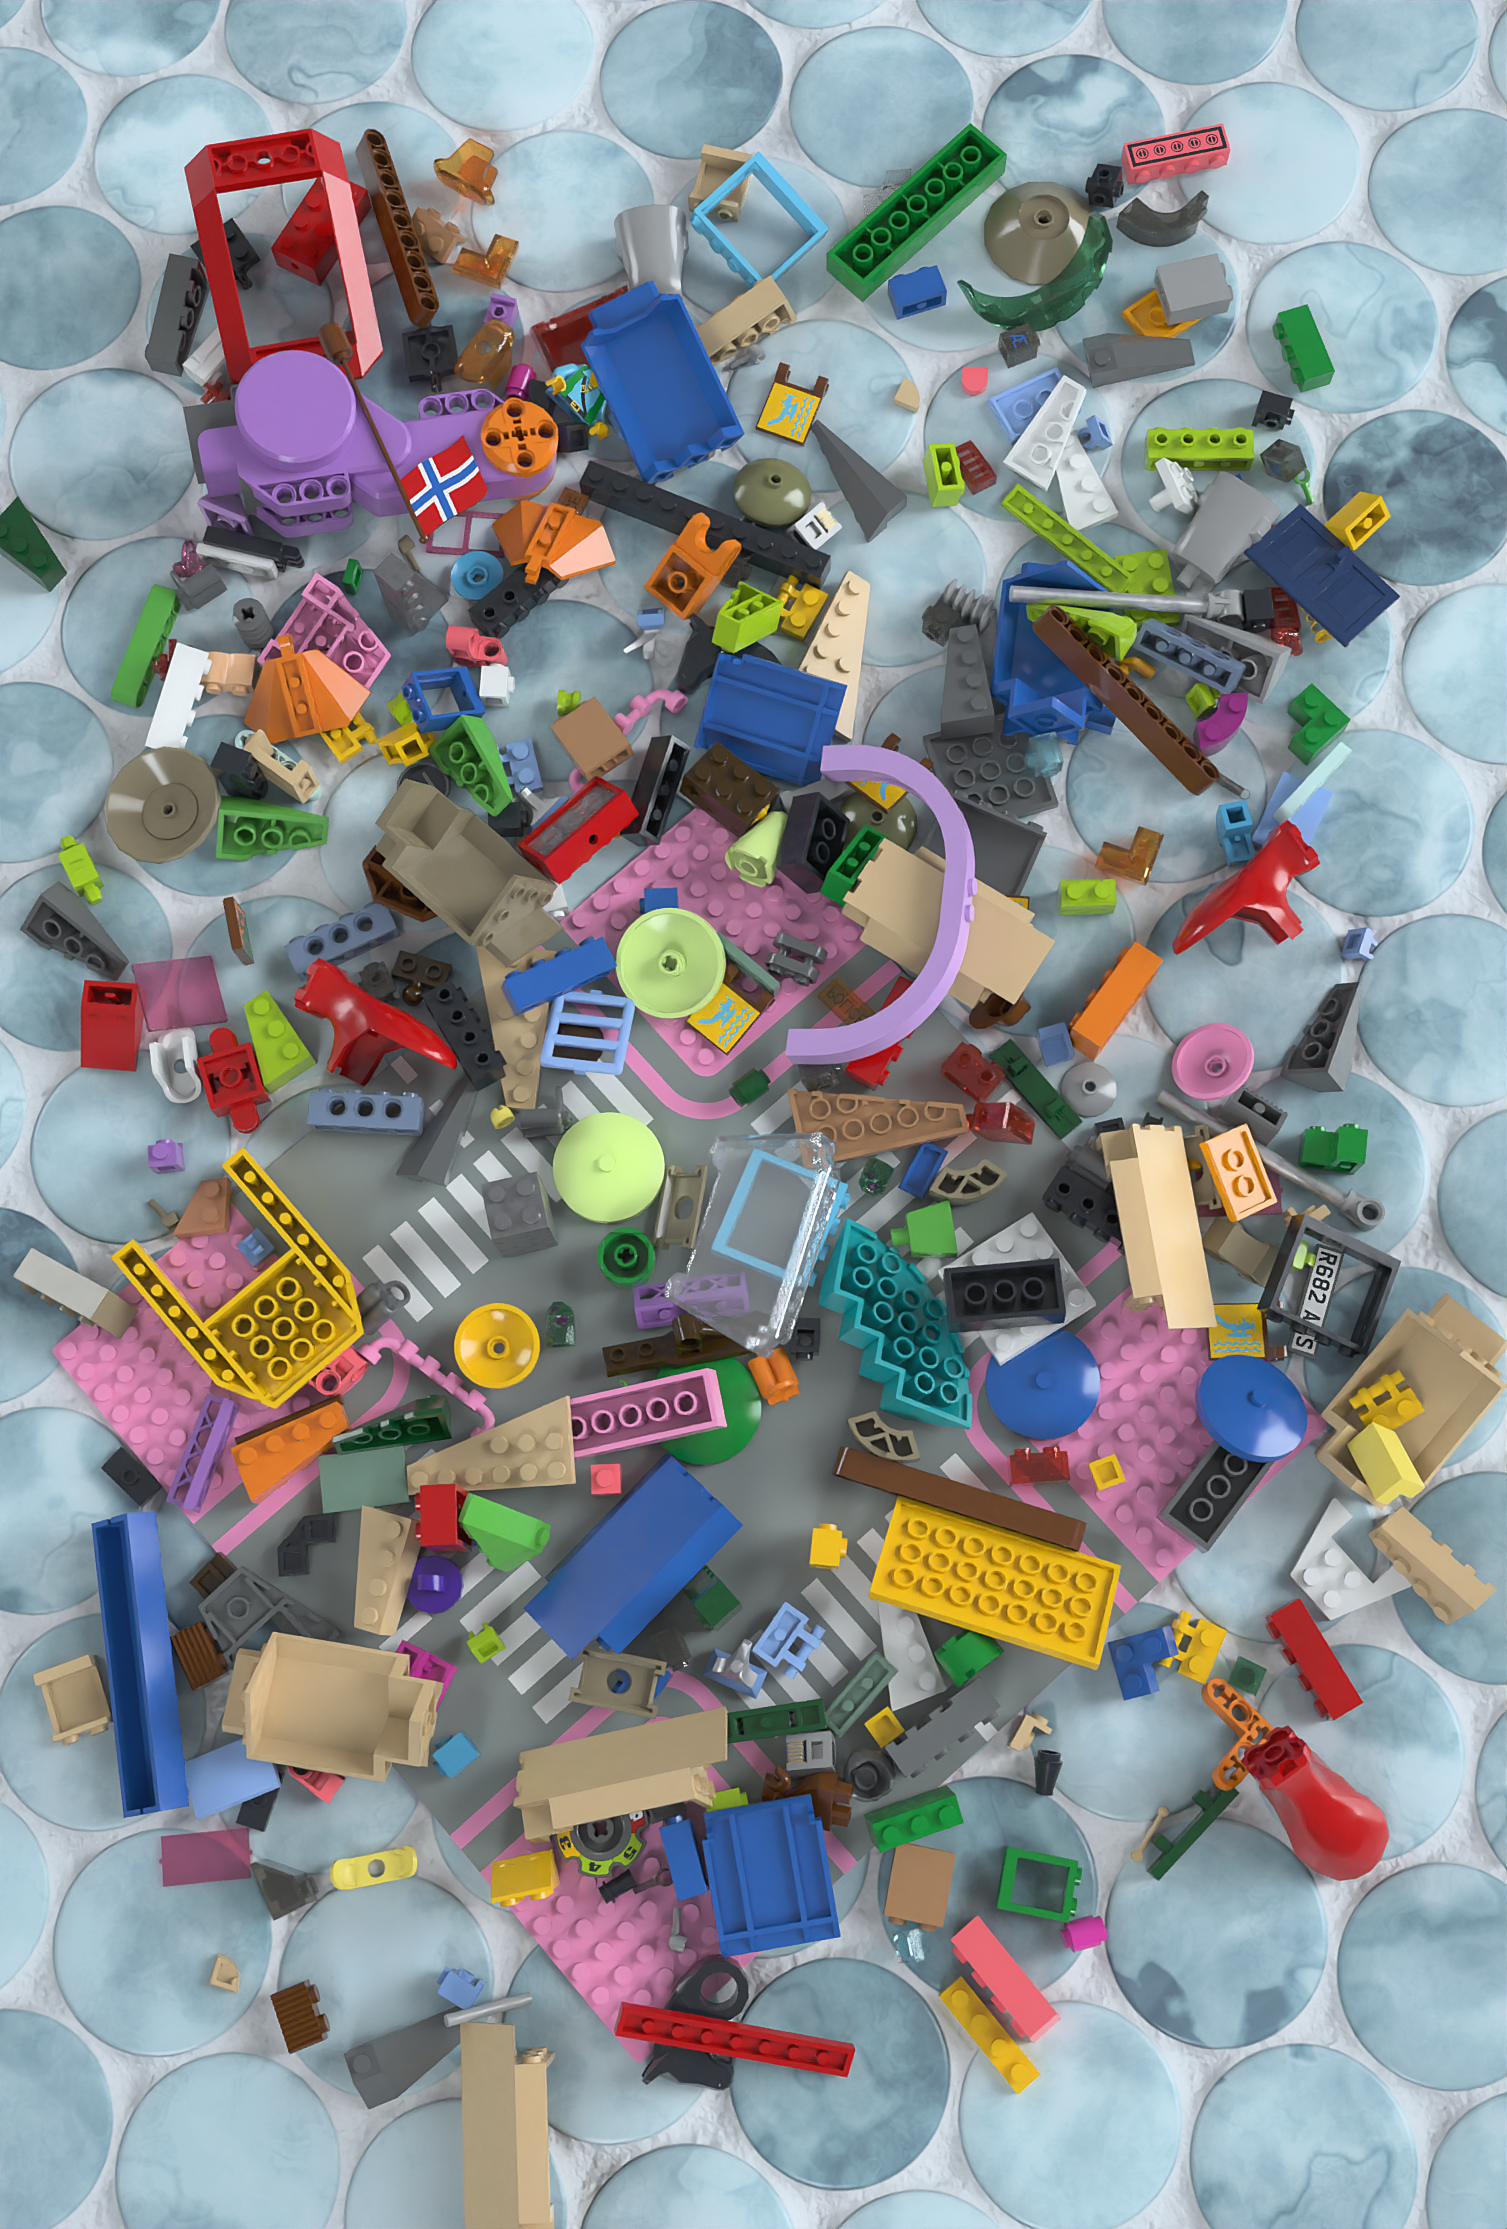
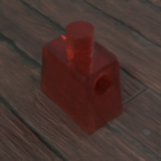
M1011 1102L977 1103L974 1107V1112L965 1115L969 1130L988 1141L1032 1145L1036 1118Z

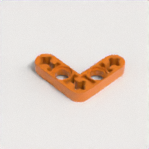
M1214 1678L1203 1686L1201 1690L1202 1699L1239 1736L1238 1740L1212 1771V1779L1215 1785L1221 1790L1228 1791L1239 1785L1249 1773L1238 1757V1749L1243 1748L1247 1750L1254 1745L1251 1741L1257 1737L1259 1730L1263 1733L1262 1740L1255 1745L1259 1746L1265 1743L1268 1739V1733L1273 1730V1727L1226 1681ZM1215 1688L1220 1691L1217 1698L1213 1695ZM1229 1699L1231 1703L1224 1707L1223 1704ZM1233 1707L1242 1710L1244 1714L1242 1722L1233 1717ZM1233 1766L1236 1770L1229 1776L1230 1780L1227 1781L1224 1778L1225 1771Z

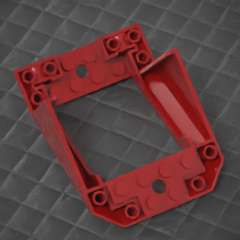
M309 128L205 145L184 167L229 379L239 384L245 373L256 362L277 352L299 350L317 354L325 359L327 357L318 339L319 336L249 347L217 194L320 177L330 215L352 328L351 331H345L353 349V355L347 364L354 380L363 379L383 355V348L350 183L340 143ZM264 158L270 160L268 163L261 164L258 162L260 159ZM337 366L348 379L343 366Z

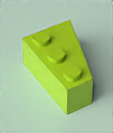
M740 581L736 591L733 590L730 600L725 602L718 613L712 643L720 646L726 652L735 653L777 631L783 602Z
M267 990L244 1004L263 1084L270 1093H273L317 1064Z

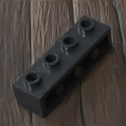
M526 562L468 610L471 622L486 637L500 639L509 632L510 627L517 621H523L529 615L530 610L536 605L545 603L554 590L564 587L569 578L560 580L547 568L541 567L536 584L525 582V577L528 574L525 573V568L528 564Z
M673 735L651 738L631 798V802L639 815L628 827L620 831V836L637 846L660 844L691 749L689 745Z
M449 980L422 995L426 1008L451 1050L456 1055L476 1092L506 1077L503 1066L507 1063L500 1050L494 1052L491 1044L494 1042L488 1030H481L478 1023L481 1020L475 1009H468L465 1004L468 998L461 986L456 989L452 980Z
M1061 1166L1042 1197L1046 1201L1045 1205L1056 1213L1062 1211L1070 1216L1069 1221L1080 1228H1084V1226L1094 1232L1093 1236L1101 1242L1113 1243L1118 1247L1117 1251L1125 1256L1115 1198L1064 1166Z

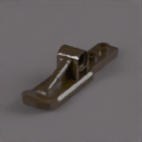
M760 1311L708 1324H702L701 1321H697L695 1315L686 1313L674 1317L672 1320L673 1331L663 1336L603 1347L602 1350L607 1376L613 1377L663 1366L683 1368L751 1354L767 1346L774 1335L770 1315Z

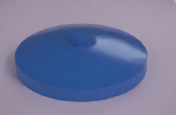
M1060 1328L1001 1366L992 1355L986 1370L985 1390L992 1411L1009 1430L1032 1440H1055L1076 1431L1090 1417L1096 1407L1100 1394V1374L1094 1356L1087 1346L1075 1335Z
M1229 1355L1213 1362L1198 1381L1195 1402L1200 1420L1210 1436L1230 1453L1249 1461L1273 1462L1289 1455L1302 1441L1307 1428V1412L1304 1401L1293 1382L1274 1365L1253 1356Z

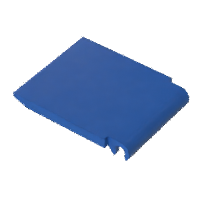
M718 653L693 747L696 749L704 748L708 751L718 741L757 772L802 786L810 785L821 780L822 773L820 768L823 746L831 745L848 685L748 654H743V657L740 658L726 653Z
M811 1794L703 1812L707 1836L702 1837V1844L722 1958L841 1937L821 1817H814Z

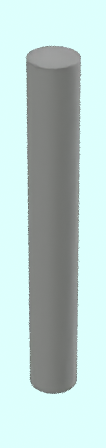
M530 1992L446 2014L444 2015V2022L446 2027H451L532 2004V1996Z

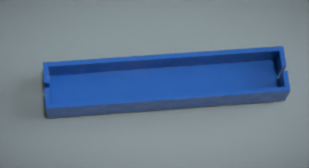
M155 1512L125 1513L111 1519L92 1523L91 1526L123 1816L127 1818L189 1807V1790L186 1782L185 1758L183 1756L181 1739L182 1730L178 1713L175 1671L171 1653L168 1611L166 1609L165 1584L162 1575Z

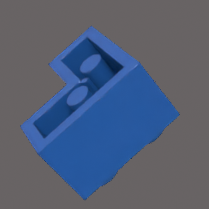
M1171 1625L1107 1642L1124 1701L1160 1691L1152 1662L1179 1654Z

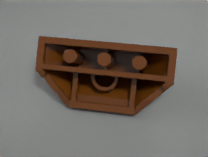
M375 845L362 862V868L373 901L420 922L438 917L382 866L386 858L375 849Z

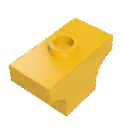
M414 721L376 740L389 766L403 763L405 767L428 756V748L436 741L432 732L420 733Z

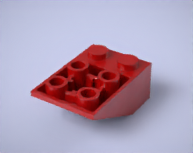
M84 980L81 1000L82 1068L136 1072L147 992L139 984Z

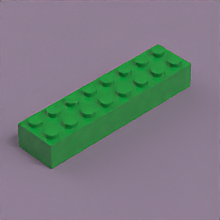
M970 123L826 253V271L861 302H864L1005 173L1007 154Z

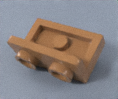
M417 207L411 219L420 246L437 261L445 264L456 243H464L466 238L460 234L461 229L449 221L445 223L441 220L442 215L435 209L429 207L426 210Z

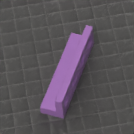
M745 1271L641 1285L633 1288L638 1330L672 1325L674 1317L686 1313L695 1315L697 1321L750 1313ZM741 1282V1286H726L728 1283ZM700 1287H710L707 1291L698 1290ZM672 1291H682L679 1295L670 1294ZM654 1295L651 1299L640 1300V1296Z
M207 1393L166 1502L200 1513L241 1405L239 1403ZM212 1402H216L222 1405L216 1420L212 1422L208 1412ZM205 1420H207L208 1424L203 1426ZM210 1428L211 1433L207 1444L202 1449L198 1441L199 1435ZM196 1446L198 1451L193 1453L194 1448ZM200 1455L201 1459L195 1475L191 1476L187 1467L189 1461ZM190 1483L185 1501L175 1499L179 1487Z

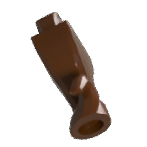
M780 1766L775 1768L776 1776L768 1772L766 1773L762 1789V1802L811 1794L814 1817H821L823 1830L830 1832L832 1825L848 1827L852 1808L838 1805L837 1802L850 1805L854 1784L839 1781V1773H816L804 1778L792 1788H790L791 1779Z

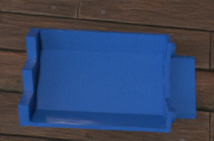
M648 281L592 310L588 314L594 329L588 333V337L580 346L644 482L652 484L666 481L674 477L673 472L683 466H688L690 469L707 460V454L717 449H721L723 452L731 448L745 434L680 294L668 295L664 293L660 295L654 281Z
M666 1453L545 1577L548 1584L523 1609L571 1660L597 1635L599 1636L595 1640L607 1652L613 1649L619 1655L743 1524L717 1498L713 1497L698 1480L689 1474L679 1462Z

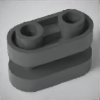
M777 933L773 945L779 951L778 953L769 952L765 961L768 972L779 977H783V975L792 977L794 982L802 986L808 987L809 984H815L820 972L814 968V964H824L828 952L818 945L789 934ZM789 954L804 959V962L802 963L788 956Z

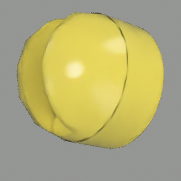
M504 1105L499 1106V1111L497 1108H493L490 1114L495 1129L504 1128L515 1120L511 1110Z

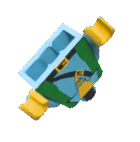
M570 363L555 368L551 379L545 382L547 386H550L545 393L573 422L586 423L587 426L592 424L589 434L594 435L597 433L598 441H601L609 435V428L605 424L607 402L591 367L589 368L585 364L575 365Z

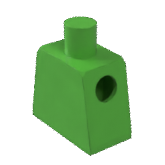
M949 1200L907 1213L905 1215L906 1227L890 1230L892 1245L909 1244L911 1257L957 1258L958 1249Z

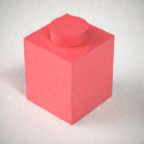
M620 1464L591 1465V1494L594 1497L623 1496L622 1466Z

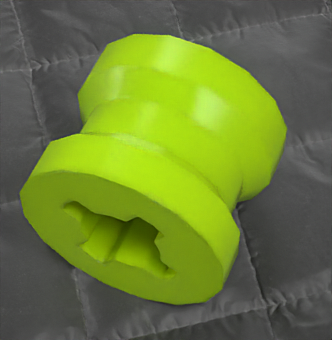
M565 690L558 691V716L569 714L581 703V691L575 690L573 693H567Z

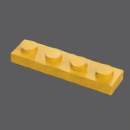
M959 1976L938 1995L1017 2094H1020L1041 2075L962 1976Z

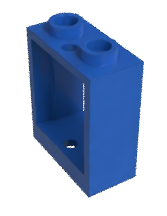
M466 666L410 673L401 687L402 695L407 700L412 712L413 721L417 724L420 733L447 730L462 714L482 718L486 712ZM450 687L460 712L432 715L422 691Z
M683 1814L666 1818L664 1820L665 1825L661 1826L659 1830L677 1900L680 1901L707 1893L709 1885L691 1818L684 1819Z

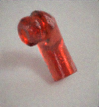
M1275 627L1271 631V639L1280 645L1292 648L1290 652L1292 656L1302 654L1303 647L1300 635L1295 629Z

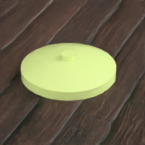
M662 908L642 915L628 927L617 949L616 972L623 992L628 999L633 1000L637 1008L659 1018H681L700 1011L716 996L724 979L726 958L720 937L705 919L688 910Z
M598 1113L574 1124L560 1140L553 1159L555 1185L566 1205L579 1216L604 1224L624 1222L644 1212L658 1196L665 1173L663 1152L653 1132L639 1120L621 1113Z

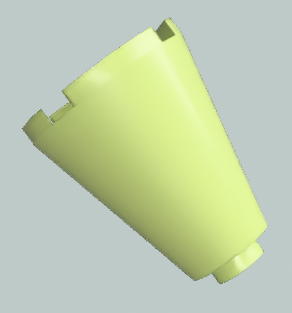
M781 811L770 812L728 848L725 853L726 863L731 870L735 867L741 872L739 877L742 880L759 887H765L767 883L770 884L774 880L777 872L775 866L788 815Z

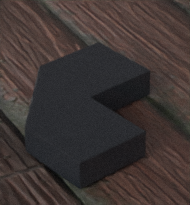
M334 1513L308 1515L299 1521L290 1535L277 1547L279 1577L310 1575L308 1545L336 1543Z

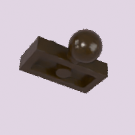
M400 950L391 976L393 979L411 984L404 988L402 999L409 1006H417L423 1001L422 995L424 992L421 988L434 989L449 980L453 968L451 964Z

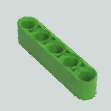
M157 584L151 588L112 686V701L135 708L142 706L181 608V604L178 601L180 598L176 595L175 589Z

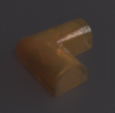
M495 234L486 255L462 247L453 266V273L501 290L519 249V241Z
M1138 826L1130 850L1104 841L1094 868L1146 886L1164 834Z

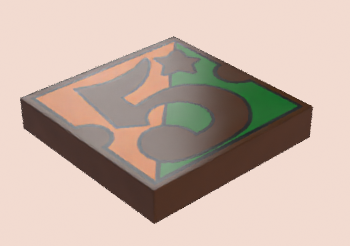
M233 896L223 898L231 948L242 964L245 966L254 964L245 913Z

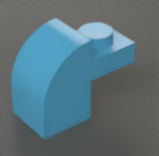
M1246 800L1219 805L1216 813L1218 841L1220 847L1223 846L1228 867L1246 864L1256 854L1250 836L1253 823Z

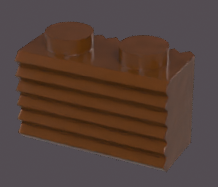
M197 1622L170 1636L171 1645L192 1691H199L229 1675L227 1668L230 1667V1664H227L223 1651L219 1652L215 1644L217 1639H214L206 1622Z
M309 1979L270 1995L289 2054L328 2038L327 2032L330 2031L329 2021L325 2013L320 2014L317 2002H320L319 1991L315 1984H310Z

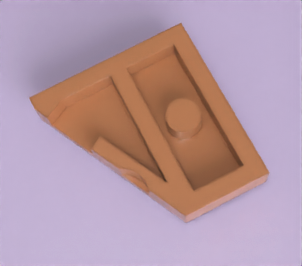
M228 1177L201 1181L179 1221L174 1235L178 1239L229 1232L232 1181Z

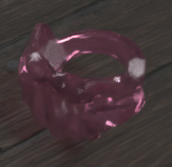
M185 540L182 546L181 561L174 563L172 566L179 578L187 579L206 567L200 563V558L196 552L197 547L193 540Z

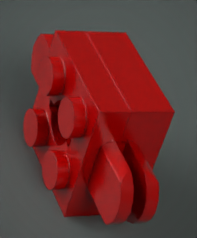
M224 1027L217 1028L209 1035L212 1054L196 1059L209 1106L218 1118L230 1114L233 1127L240 1133L251 1134L260 1126V1118L256 1106L271 1101L269 1092L263 1084L255 1048L250 1042L238 1045L236 1035L230 1029Z

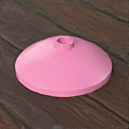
M1212 1023L1201 1026L1189 1033L1178 1045L1172 1060L1173 1078L1178 1087L1191 1098L1201 1101L1222 1099L1238 1090L1249 1077L1254 1062L1253 1047L1247 1036L1235 1026L1225 1023ZM1222 1067L1219 1072L1215 1073L1218 1068Z

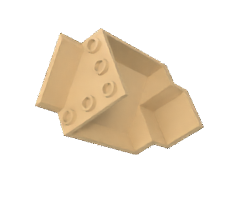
M884 838L873 860L868 861L858 876L855 887L850 892L848 891L843 898V901L847 903L842 914L865 927L860 940L918 976L930 957L938 933L945 875V859L923 846L914 854H911ZM976 879L977 893L972 898L974 920L970 922L967 946L961 967L947 993L972 1009L980 1001L985 1003L993 992L1010 1003L1015 1004L1053 947L1055 940L1034 928V925L1031 924L1035 916L1034 913Z
M1132 1124L1126 1130L1100 1133L1094 1143V1147L1097 1153L1104 1156L1107 1179L1112 1178L1132 1294L1122 1303L1123 1309L1131 1308V1312H1141L1148 1310V1307H1151L1153 1304H1159V1308H1164L1168 1330L1217 1327L1181 1126L1164 1128V1125L1140 1127L1139 1124Z
M1446 1293L1443 1294L1427 1315L1422 1311L1417 1315L1407 1308L1320 1415L1334 1429L1314 1453L1316 1455L1315 1458L1349 1488L1383 1510L1386 1504L1375 1500L1346 1445L1366 1428L1358 1413L1367 1409V1406L1364 1404L1354 1409L1349 1399L1358 1394L1357 1391L1363 1387L1367 1389L1381 1381L1380 1377L1383 1375H1391L1400 1370L1405 1380L1395 1385L1396 1388L1399 1390L1408 1384L1425 1411L1392 1431L1396 1433L1422 1483L1426 1487L1507 1388V1384L1499 1379L1502 1373L1493 1367L1506 1352L1507 1340ZM1387 1390L1375 1397L1373 1401L1377 1403L1389 1396L1390 1393Z
M272 1632L268 1643H263L261 1651L239 1648L224 1711L222 1731L243 1735L242 1744L246 1745V1758L385 1782L392 1762L417 1767H428L430 1757L429 1741L434 1736L438 1715L436 1705L442 1694L444 1683L409 1677L410 1655Z
M726 1706L520 1752L519 1761L522 1770L517 1772L516 1789L519 1791V1797L514 1798L513 1806L522 1811L526 1840L540 1845L552 1843V1835L572 1831L575 1825L689 1800L705 1808H712V1799L716 1797L715 1788L712 1780L708 1781L706 1769L710 1768V1764L727 1761Z
M473 2021L461 2023L465 2229H554V2203H550L546 2069L555 2058V2052H547V2047H531L526 2053H517L514 2024Z

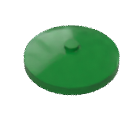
M734 1358L683 1368L664 1367L654 1379L657 1380L706 1368L716 1370L727 1427L659 1442L673 1457L693 1465H715L737 1456L753 1439L761 1418L760 1393L752 1375Z

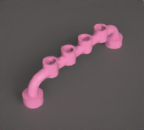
M665 689L655 690L645 698L637 695L630 703V708L633 710L627 716L619 713L614 717L613 721L625 736L633 729L634 724L641 717L649 714L652 706L657 701L666 700L665 707L672 713L677 714L684 708L688 698L679 690L671 692ZM577 767L573 769L569 777L570 788L574 792L573 795L587 784L586 782L580 784L582 774Z
M383 1336L375 1339L369 1345L363 1343L357 1350L370 1364L375 1365L382 1357L378 1353L380 1349L385 1347L392 1349L403 1360L412 1364L423 1375L432 1379L447 1393L456 1397L466 1407L480 1415L484 1421L483 1427L481 1429L475 1427L469 1434L470 1438L495 1427V1418L492 1411L483 1404L486 1398L475 1389H472L470 1393L461 1387L464 1381L454 1373L450 1372L446 1376L440 1372L439 1369L442 1365L433 1357L428 1355L424 1360L416 1353L419 1348L410 1340L405 1339L401 1343L393 1337Z

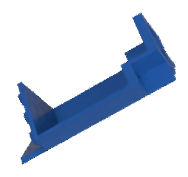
M1069 560L1059 561L1053 565L1032 562L1023 563L1021 574L1005 579L1002 583L990 685L991 696L1005 705L1002 735L1013 736L1015 733L1021 732L1028 733L1029 739L1051 742L1052 737L1065 739L1067 744L1078 745L1079 730L1084 729L1085 715L1103 711V703L1035 634L1032 627L1034 622L1027 619V603L1010 602L1009 591L1011 586L1109 591ZM1067 606L1113 613V608Z

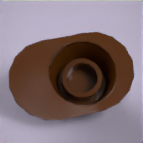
M1024 991L1015 1004L1010 1003L996 993H992L985 1003L980 1001L972 1009L969 1015V1023L975 1029H985L994 1024L1006 1027L1014 1026L1030 1011L1031 1005L1023 996Z

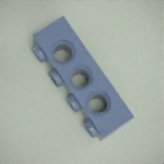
M1154 618L1143 622L1132 646L1225 694H1229L1236 689L1247 666Z
M373 901L366 904L363 910L342 915L339 921L318 926L313 933L307 936L301 935L291 939L284 948L296 974L303 982L308 978L306 971L310 963L315 962L318 958L338 966L401 935L388 908ZM363 924H373L369 931H360ZM339 935H348L345 942L336 943V938ZM315 946H323L319 954H311Z
M320 1088L319 1092H310L307 1125L316 1131L422 1136L425 1103L421 1097H418V1094L410 1092L401 1093V1096H390L391 1093L386 1091H375L374 1095L363 1094L360 1090H346V1093H335L334 1089ZM337 1105H345V1110L342 1114L333 1115V1109ZM373 1106V1111L369 1116H360L363 1107ZM391 1108H401V1112L397 1117H388V1112Z

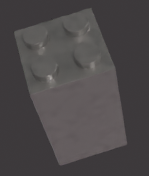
M537 1171L480 1184L491 1239L503 1258L559 1246L548 1193Z

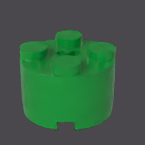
M631 1227L617 1228L599 1244L597 1251L598 1264L604 1277L612 1285L623 1289H632L649 1281L655 1270L656 1256L650 1240L638 1229ZM625 1253H630L633 1259H630L626 1264L623 1263V1260L620 1258H625Z
M964 1629L960 1634L953 1636L944 1643L934 1654L955 1685L960 1687L1005 1651L995 1638Z

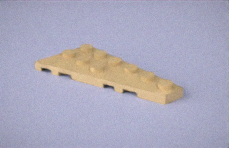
M849 570L844 574L797 670L848 685L834 731V735L847 743L852 740L871 585Z
M476 946L495 1050H500L507 1063L503 1066L506 1077L501 1079L505 1104L510 1110L535 1109L541 1072L540 1056L547 1030L551 1001L515 1017L501 986L503 981L506 980L505 976L516 970H520L521 973L531 969L530 965L540 959H545L546 962L554 959V955L557 952L534 949L509 967H506L485 947Z
M570 1396L560 1398L407 1465L408 1495L420 1493V1485L457 1484L466 1491L576 1483Z

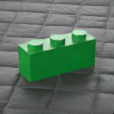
M1308 304L1279 312L1272 330L1275 339L1279 340L1282 346L1283 360L1288 362L1291 368L1292 382L1297 384L1300 393L1329 385L1335 370Z
M865 824L828 871L820 893L844 906L847 902L843 901V898L848 891L850 892L855 887L858 876L868 861L873 860L883 839H888L889 837Z
M947 1785L864 1814L871 1841L880 1853L964 1823L956 1794Z

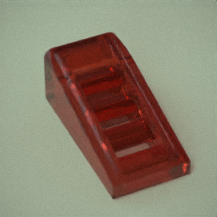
M971 440L955 447L957 456L966 450L970 451L969 454L959 458L961 477L972 495L996 484L997 476ZM971 458H974V461L966 465L963 463ZM976 465L979 466V468L971 472L968 470ZM983 473V476H980L976 479L974 478V476Z
M1271 587L1274 619L1270 627L1272 640L1275 642L1296 641L1301 631L1297 604L1280 587ZM1287 598L1288 601H1275V599Z

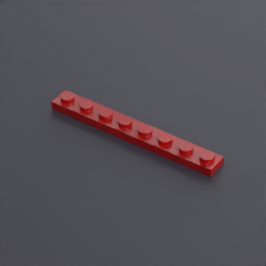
M623 2001L621 2002L614 2027L615 2036L846 2078L848 2077L855 2053V2047L852 2043Z

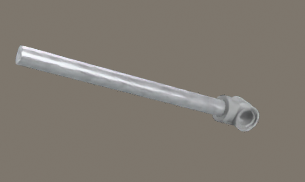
M1011 586L1009 591V601L1018 603L1201 614L1202 618L1210 620L1212 617L1217 618L1218 623L1227 626L1237 625L1244 619L1242 593L1233 589L1221 591L1216 596L1212 593H1205L1203 598Z
M1162 1090L1155 1102L1157 1106L1193 1126L1207 1124L1209 1135L1212 1137L1232 1129L1165 1090ZM1254 1141L1264 1166L1339 1207L1337 1213L1352 1221L1359 1230L1370 1231L1384 1219L1385 1208L1379 1200L1367 1198L1352 1189L1349 1193H1346ZM1362 1209L1371 1210L1374 1214V1220L1364 1218Z

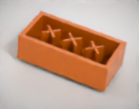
M1136 941L1131 948L1125 946L1117 957V962L1113 967L1115 970L1110 967L1103 976L1102 983L1098 987L1099 992L1094 989L1087 998L1086 1005L1082 1010L1084 1013L1078 1011L1070 1022L1068 1033L1070 1034L1073 1047L1095 1061L1152 982L1163 959Z

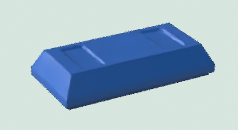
M931 1142L921 1144L898 1188L923 1200L948 1151Z

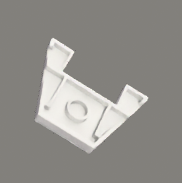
M1335 1497L1326 1506L1325 1512L1321 1519H1319L1314 1532L1289 1574L1291 1580L1328 1621L1412 1586L1402 1574L1395 1570L1393 1565L1372 1583L1331 1538L1352 1518V1515Z

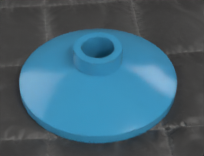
M473 551L464 554L455 562L451 571V581L456 592L463 598L472 601H480L504 579L503 568L499 560L492 554L483 551ZM478 577L483 578L481 582H474Z

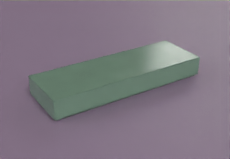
M717 931L723 944L725 958L739 968L742 973L761 989L766 990L775 997L780 992V983Z
M875 1651L825 1709L827 1727L839 1738H842L899 1670L878 1651Z

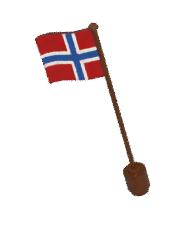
M327 323L318 331L320 344L330 362L337 366H343L419 533V542L426 544L429 541V535L442 524L481 501L488 493V488L463 435L448 449L421 462L402 479H399L347 364L353 355V349L348 338L338 323Z

